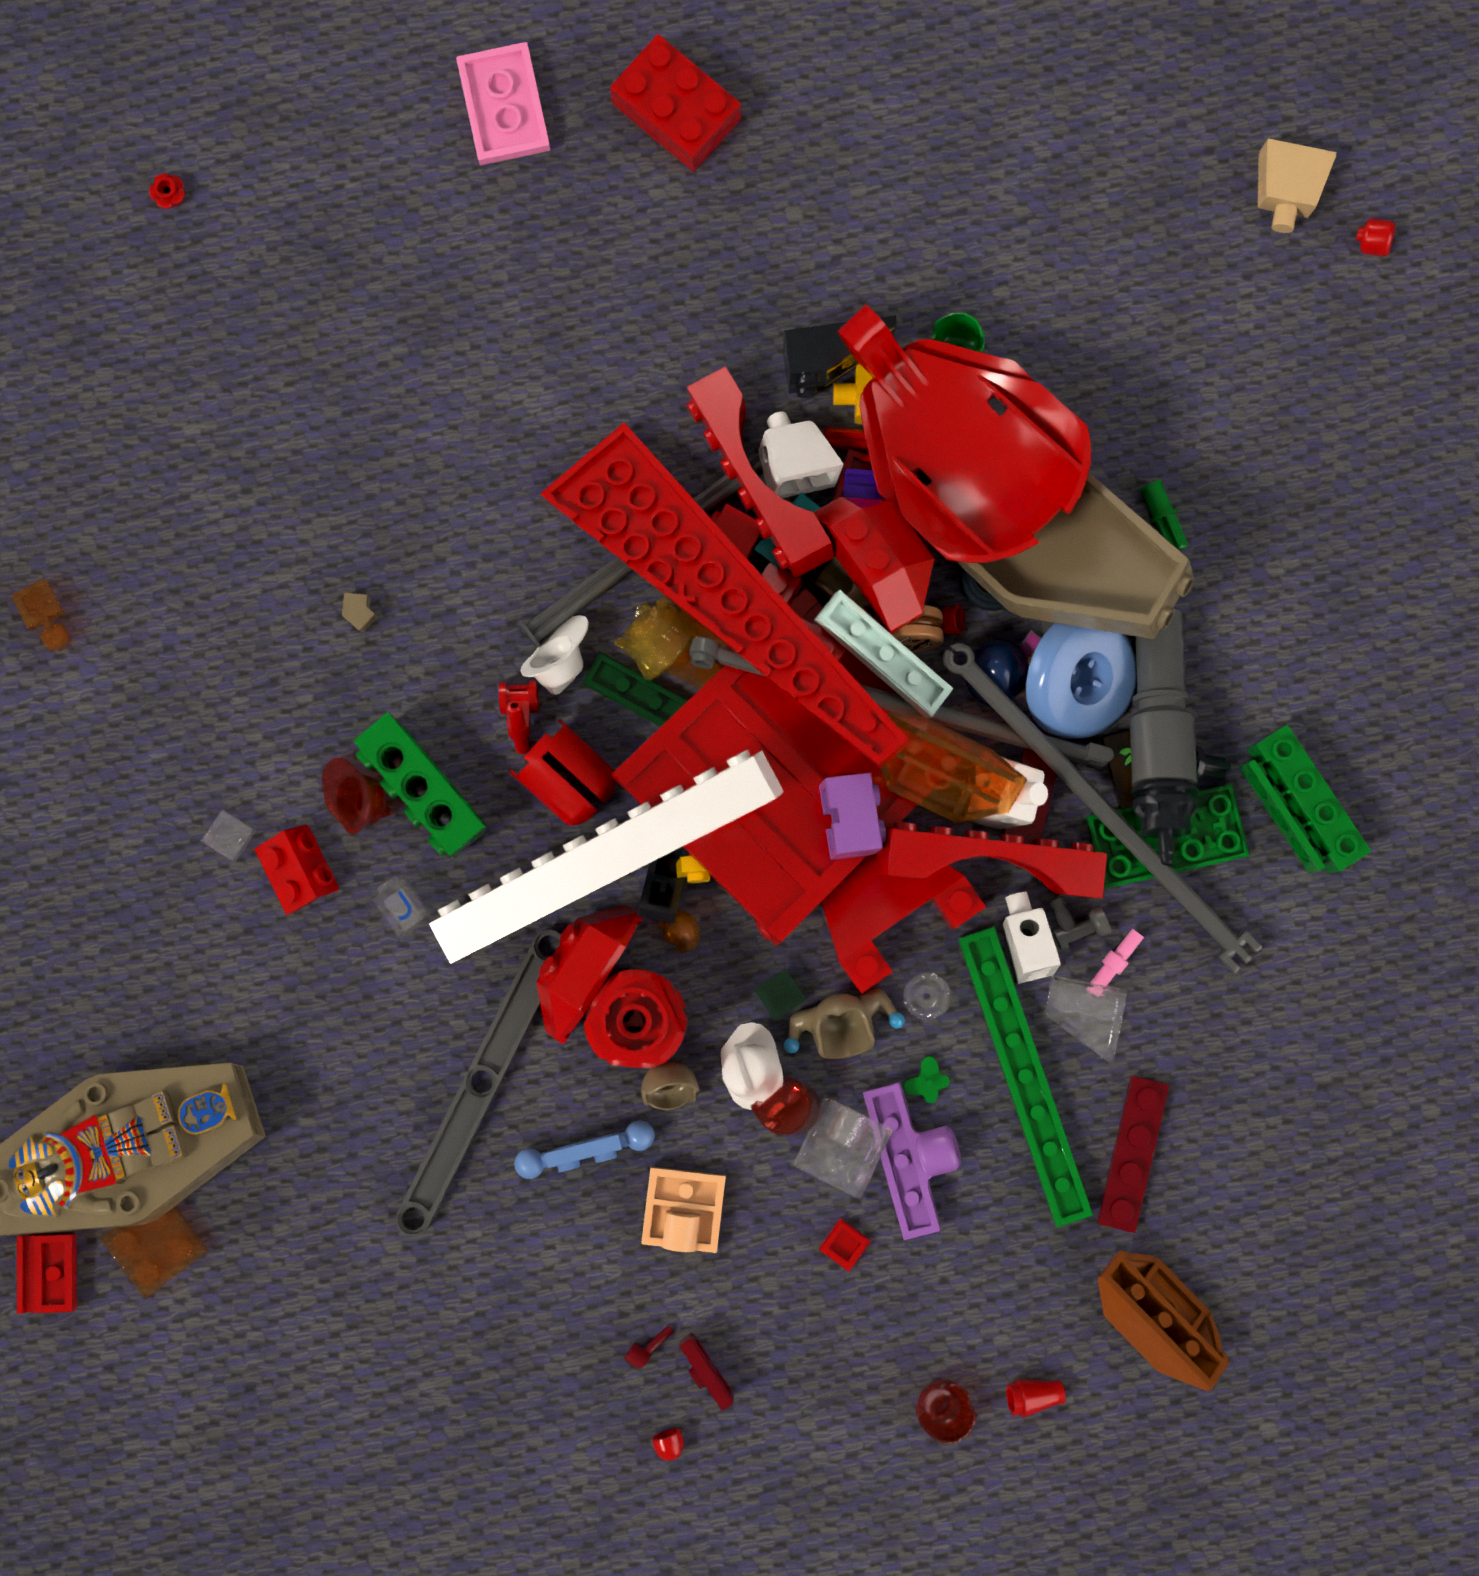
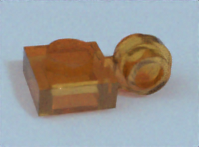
M44 578L11 595L27 628L33 631L42 625L44 626L45 630L39 634L50 652L56 649L60 652L67 648L66 644L71 642L68 631L61 622L54 625L52 621L65 614L49 581Z

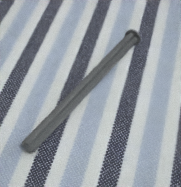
M754 453L747 459L755 473L760 476L763 473L759 455ZM724 475L696 496L694 500L708 515L736 494L737 490L741 487L736 479L730 481ZM615 557L526 625L521 622L520 626L538 648L540 646L538 642L633 570Z

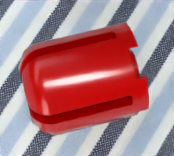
M560 718L557 721L562 726L553 737L545 733L523 757L528 762L518 774L513 770L509 773L518 782H521L561 821L567 825L575 826L587 822L598 810L542 758L546 752L604 804L615 792L617 781L611 776L615 770Z

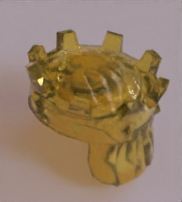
M666 596L657 600V605L652 608L648 604L638 605L635 613L636 619L624 632L627 639L623 637L618 638L614 644L624 650L625 655H629L632 660H636L640 672L646 680L650 681L666 670L692 644L693 639L698 637L699 634L697 627L679 618L676 607L671 606Z

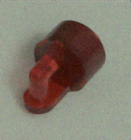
M783 1077V1086L764 1102L755 1101L751 1105V1109L762 1125L769 1131L779 1135L799 1136L808 1132L816 1123L820 1111L819 1099L814 1089L807 1083Z

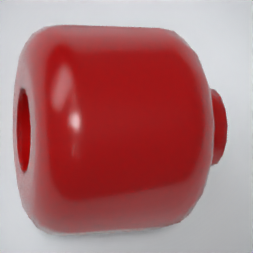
M1369 218L1365 227L1359 226L1356 241L1361 242V252L1379 257L1387 256L1393 244L1396 224L1391 220Z

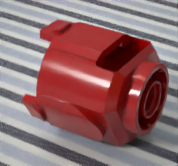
M644 969L621 971L609 977L588 1007L584 1022L585 1034L596 1055L600 1059H605L609 1064L652 1069L669 1060L681 1045L688 1024V1017L684 1009L686 1005L679 990L676 991L671 981L661 974ZM630 1010H634V1014L631 1015L630 1019L623 1023L625 1014ZM630 1026H640L641 1028H643V1030L640 1032L633 1033L628 1031L626 1028Z

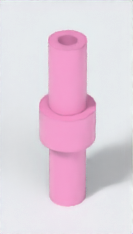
M1132 928L1114 952L1110 950L1102 960L1104 963L1103 967L1086 988L1099 996L1116 973L1120 975L1129 964L1126 962L1144 937Z

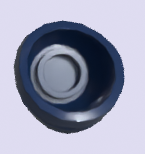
M996 639L985 642L974 652V662L1013 700L1022 690L1028 674V662L1022 648L1010 640ZM966 681L968 690L972 694V696L975 697L981 703L989 705L986 702V700Z

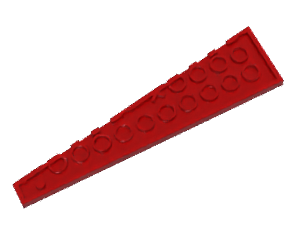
M625 423L621 424L540 493L544 500L878 767L882 768L910 744L907 736Z

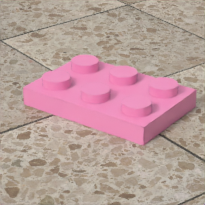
M527 42L457 56L458 69L480 166L551 151Z

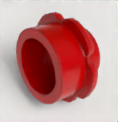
M159 174L154 178V184L149 187L150 198L156 201L157 206L163 209L176 207L185 197L184 183L177 175ZM170 188V192L164 193V189Z

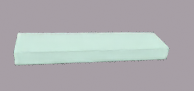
M841 590L833 595L814 619L818 625L927 719L935 714L954 689Z

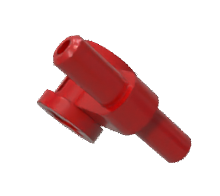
M529 680V684L508 685L507 681L499 682L501 715H507L508 735L514 741L515 751L518 754H525L530 750L528 737L531 732V714L539 713L538 681Z

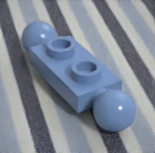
M638 1120L630 1123L625 1132H617L550 1149L543 1153L531 1148L524 1149L517 1154L514 1167L517 1174L525 1179L538 1177L546 1167L557 1166L559 1172H564L581 1167L579 1160L594 1157L595 1163L617 1158L616 1151L622 1150L624 1147L629 1146L636 1151L646 1150L653 1144L655 1133L649 1123Z

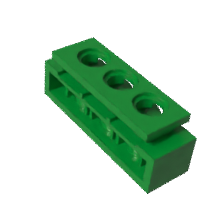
M389 712L353 740L360 749L355 753L358 759L369 771L374 767L383 776V779L379 782L380 785L393 799L398 795L408 806L403 812L417 828L422 824L432 834L427 839L428 842L441 856L447 852L449 856L456 858L489 830L481 817L410 733ZM401 751L403 753L402 764L396 769H391L389 766L391 755ZM425 779L428 786L426 793L421 797L415 798L412 790L414 784L419 780ZM449 807L452 812L451 821L445 826H439L436 821L437 813L441 809Z
M1288 724L1276 729L1246 749L1253 760L1239 766V769L1308 873L1319 872L1324 868L1328 874L1341 872L1372 852ZM1266 775H1268L1269 778L1271 779V781L1273 782V784H1274L1273 786L1271 785V783H1270L1269 780L1267 779ZM1287 807L1290 808V810H1291L1292 813L1294 814V817H1292V815H1291L1290 812L1288 811ZM1309 838H1310V840L1312 841V843L1314 844V846L1316 847L1315 849L1312 847V845H1311L1310 842L1308 841Z

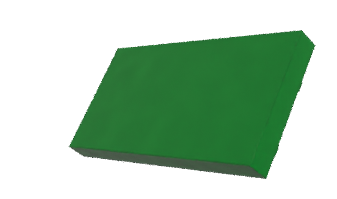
M1232 784L1198 791V794L1194 796L1198 801V808L1191 817V834L1174 838L1173 863L1170 866L1176 873L1250 856ZM1133 807L1118 809L1117 811L1141 835L1140 819L1133 811ZM1096 815L1086 817L1091 842L1094 845V852L1107 853L1104 889L1155 878ZM1141 835L1159 854L1158 838Z

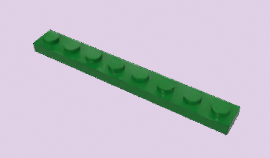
M995 927L958 938L962 955L1054 1225L1058 1228L1091 1217L1093 1214Z

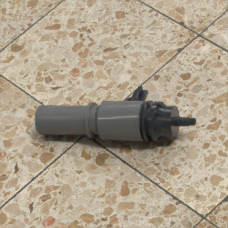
M1176 609L1170 625L1165 630L1160 629L1155 639L1135 636L1137 694L1133 696L1132 700L1133 706L1138 708V712L1130 719L1133 787L1131 796L1135 798L1133 801V811L1140 819L1141 835L1158 838L1162 865H1172L1174 838L1191 834V817L1198 808V801L1194 797L1198 794V788L1192 783H1197L1201 776L1225 779L1226 771L1231 769V765L1229 762H1226L1225 757L1206 755L1203 749L1196 745L1195 717L1186 710V706L1190 704L1191 695L1185 692L1183 613Z

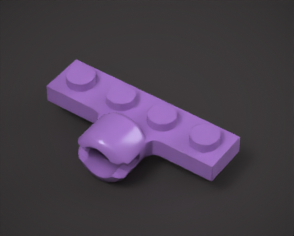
M901 1081L864 1091L863 1096L903 1239L907 1240L941 1231L942 1228L929 1181L933 1176L956 1171L961 1164L960 1150L954 1132L947 1126L922 1132L917 1131L912 1124Z

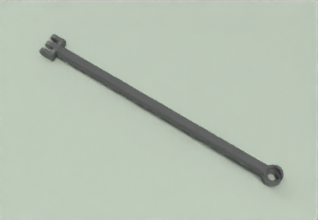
M696 637L692 641L689 656L692 658L691 663L698 668L711 669L715 663L765 676L731 648L721 645L713 639ZM860 684L882 709L1033 750L1007 724L942 706L938 708L931 718L927 719L899 694ZM1045 735L1068 760L1077 762L1076 767L1098 772L1114 758V752L1109 747L1091 742L1087 746Z
M959 643L950 646L954 652L961 651L966 655V662L962 666L954 662L953 652L945 650L943 654L945 668L951 673L963 676L1223 948L1216 955L1221 962L1235 975L1240 972L1241 968L1232 958L1236 955L1247 965L1252 958L1243 947L1247 944L1253 952L1258 954L1263 949L1262 946L1246 930L1242 929L1236 935L1170 865L1161 864V856L974 662L975 656L969 646Z

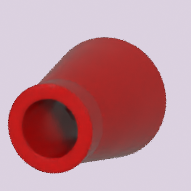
M1015 1379L1013 1384H1007L1006 1386L1007 1404L1013 1416L1020 1415L1022 1418H1025L1052 1406L1065 1403V1390L1060 1380Z

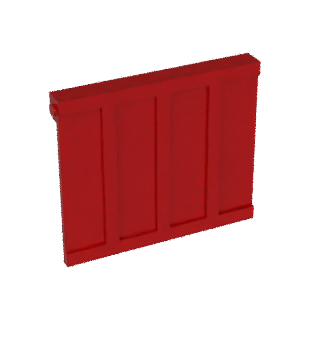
M806 588L790 605L800 618L814 625H817L814 619L823 609L818 603L819 601ZM848 651L841 664L859 684L898 694L851 652ZM725 665L624 761L611 776L640 805L648 801L650 806L653 807L663 802L660 795L680 784L684 790L696 785L693 778L713 767L717 773L729 768L727 760L741 752L748 750L752 756L763 751L784 792L771 802L682 847L756 920L755 924L759 928V933L777 946L866 857L859 856L830 860L826 830L832 828L831 815H823L819 785L823 780L830 777L871 773L872 783H877L880 792V805L876 806L878 821L882 820L884 822L885 829H893L894 822H901L970 751L940 724L882 709L907 736L910 744L880 768L766 676Z

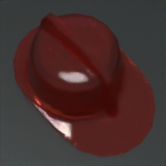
M334 758L327 763L323 770L322 787L326 807L343 825L344 829L349 834H357L363 827L372 826L379 822L381 818L389 817L392 810L386 802L385 790L380 785V781L374 777L361 774L346 759Z

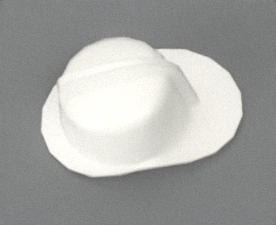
M582 615L572 616L547 635L535 652L524 662L520 669L521 674L525 677H535L551 694H560L583 669V659L578 645L588 631L589 621Z
M752 1022L741 1024L721 1049L723 1081L734 1102L742 1108L753 1111L765 1109L776 1101L781 1093L784 1082L775 1041L770 1031L761 1024Z

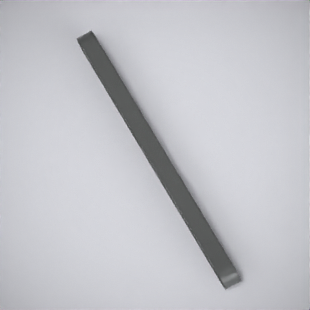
M544 930L534 938L397 1211L396 1225L404 1235L418 1236L430 1226L540 1006L536 981L540 977V968L548 957L541 953L539 945L546 936H555L559 940L561 933L558 931ZM478 1071L488 1072L493 1079L492 1087L487 1092H478L472 1085V1078ZM413 1207L420 1209L424 1214L423 1225L416 1229L408 1227L404 1222L405 1211Z

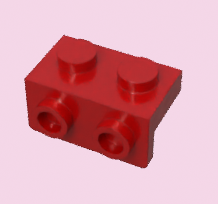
M307 824L283 830L254 849L286 916L303 909L321 897L333 894L339 890L333 872L329 868L317 844V840Z

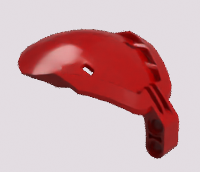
M866 304L837 331L850 353L872 377L861 393L859 407L877 491L885 500H893L901 511L903 518L944 558L963 563H988L1018 555L1040 543L1034 535L1044 528L1061 510L1070 515L1082 495L1091 465V441L1088 426L1041 383L1035 382L1016 361L932 339L916 340L906 345L902 350L886 324ZM993 396L1007 408L1003 415H998L989 405V401ZM917 470L923 471L932 480L931 483L925 486L914 472Z

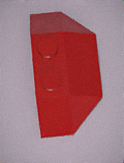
M839 497L814 511L815 516L832 542L834 555L889 633L892 634L922 616L934 557L911 525L903 518L901 511L893 500Z
M623 905L576 918L573 924L568 925L562 932L559 939L560 945L553 956L548 957L543 962L536 985L545 1032L561 1044H565L570 1036V1032L575 1029L628 945L636 926L639 925L643 918L637 916L638 911Z

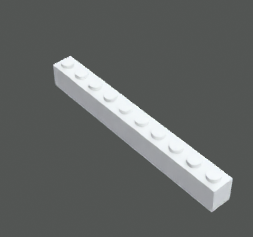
M748 750L743 751L727 760L729 768L717 773L713 767L693 778L696 785L684 790L680 784L660 795L663 802L651 807L647 801L627 812L630 819L618 824L616 818L595 828L597 836L586 841L584 835H581L563 845L566 852L554 857L552 851L531 862L534 867L533 869L523 873L519 867L500 878L502 885L491 889L490 885L486 884L468 894L471 901L460 905L459 901L455 900L440 908L438 912L441 917L429 923L450 964L779 797L784 791L763 751L752 756Z

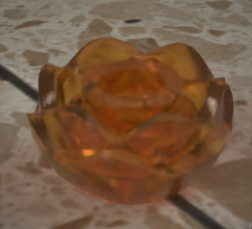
M678 910L674 924L659 921V927L663 928L664 940L671 945H675L678 953L687 951L691 953L697 947L701 930L699 924L690 913Z

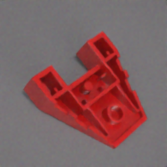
M877 852L875 855H867L821 902L838 963L859 993L862 994L893 972L871 940L917 908L931 900L950 929H956L986 908L963 874L950 865H946L925 879L876 875Z

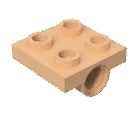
M651 1166L641 1244L662 1246L664 1249L679 1252L704 1251L717 1253L726 1175Z

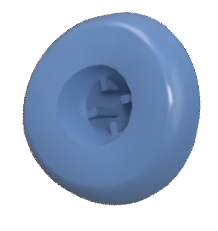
M1054 623L1038 643L1027 674V704L1031 716L1043 731L1055 737L1081 739L1104 732L1122 718L1132 702L1137 687L1136 657L1129 639L1125 634Z

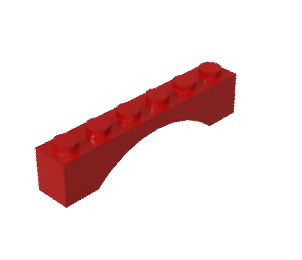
M726 366L687 386L691 401L687 402L686 406L695 423L702 421L707 429L703 432L707 444L712 452L719 450L724 459L720 461L724 473L730 481L736 479L741 488L737 490V493L744 507L747 510L753 508L758 518L754 520L763 539L771 538L776 546L772 552L780 568L784 570L788 567L795 579L834 558L832 542L814 512L797 507L779 497L761 481L752 469L743 448V430L747 414L743 394Z
M894 822L893 829H886V842L882 843L883 848L878 852L876 875L925 879L938 869L958 860L986 856L1004 860L1025 869L1039 879L1053 894L1103 898L1107 853L1093 852L1094 845L1071 843V849L1059 848V841L1036 839V845L1023 844V836L1001 835V841L988 840V832L966 830L965 837L953 836V828L930 826V831L927 833L916 831L917 824Z

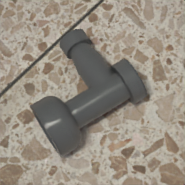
M1063 897L1049 903L1051 909L1055 912L1060 926L1054 929L1053 932L1062 950L1069 948V943L1094 932L1098 936H1106L1112 933L1109 921L1100 905L1089 911L1088 919L1075 924L1071 914L1065 907L1066 903Z

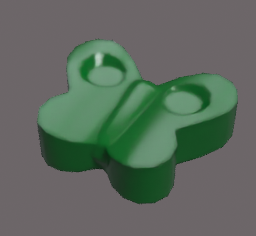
M926 1056L921 1061L919 1075L904 1081L903 1089L910 1095H922L927 1103L932 1104L938 1098V1091L948 1087L950 1080L948 1076L940 1074L936 1060L933 1057Z

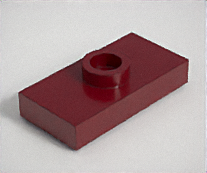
M688 1334L680 1340L679 1344L680 1349L692 1365L688 1371L696 1385L700 1389L706 1386L720 1409L724 1411L733 1404L734 1393L695 1334Z

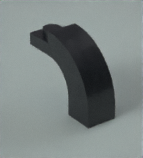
M683 847L649 863L638 907V917L671 924L675 923L686 877L677 878L676 862L680 857L691 856Z

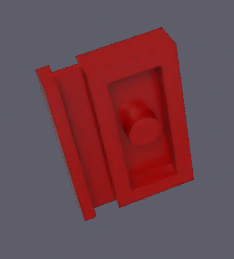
M77 1233L17 1236V1314L28 1312H73L77 1310Z

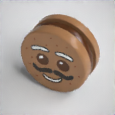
M924 605L921 617L893 632L892 635L912 653L935 649L944 642V632L942 630L943 614L936 607ZM875 614L874 619L885 628L881 620Z

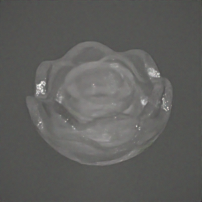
M928 972L921 973L911 978L906 984L904 1004L907 1010L921 1020H932L944 1014L949 1007V986L937 975ZM924 993L930 994L928 1000L923 998Z

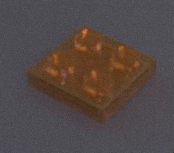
M176 1206L158 1220L145 1225L114 1227L100 1238L145 1299L209 1251Z

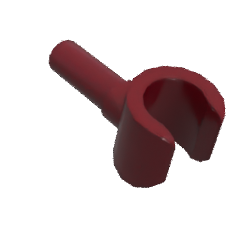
M666 1326L645 1348L634 1342L624 1359L635 1368L644 1367L652 1353L656 1351V1348L674 1333L673 1330Z

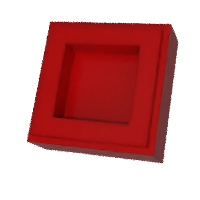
M840 1217L818 1249L850 1272L871 1240Z

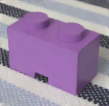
M871 773L825 778L819 785L823 815H831L832 828L826 830L830 860L875 855L883 848L882 843L886 842V829L882 820L878 821L876 806L880 805V792L877 783H872Z

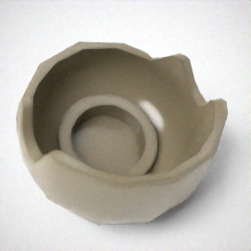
M667 1061L649 1069L641 1085V1096L644 1104L665 1111L680 1108L689 1101L694 1102L696 1100V1093L700 1091L695 1074L685 1064L674 1061Z

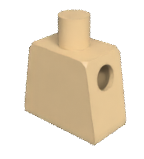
M1267 139L1259 152L1258 208L1274 211L1271 227L1274 231L1280 233L1293 232L1296 216L1308 218L1314 211L1336 158V152Z

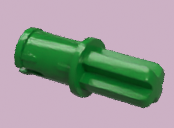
M1157 480L1143 486L1139 490L1153 518L1150 520V523L1152 525L1155 524L1159 534L1179 551L1184 550L1188 546V542L1176 517V514L1179 512L1178 509H1173L1162 480Z

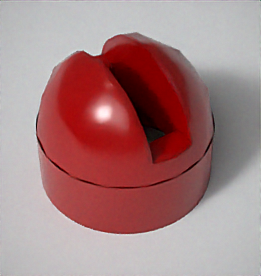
M952 605L943 607L941 612L943 614L942 630L944 634H963L966 619L962 606Z
M673 1428L658 1433L651 1438L655 1452L665 1461H673L678 1458L684 1448V1439L680 1428Z

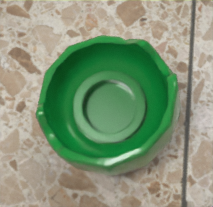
M951 312L934 323L932 340L984 352V331L977 318L966 312Z

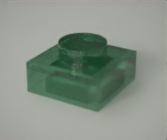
M783 969L754 989L775 1021L806 1000L786 969Z

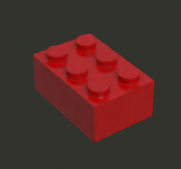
M659 34L651 40L610 86L612 104L692 172L697 170L741 120V103Z

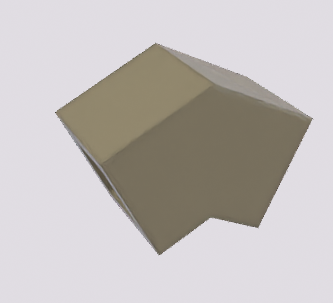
M344 593L342 616L363 634L378 618L370 610L371 598L366 594Z

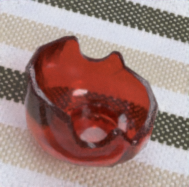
M949 1379L936 1380L920 1392L915 1411L919 1425L927 1435L944 1445L957 1444L970 1435L977 1421V1413L972 1407L970 1394L963 1386ZM947 1400V1404H946L945 1408L942 1409L941 1411H939V1410L941 1409V1407L943 1406V1404L945 1403V1401Z

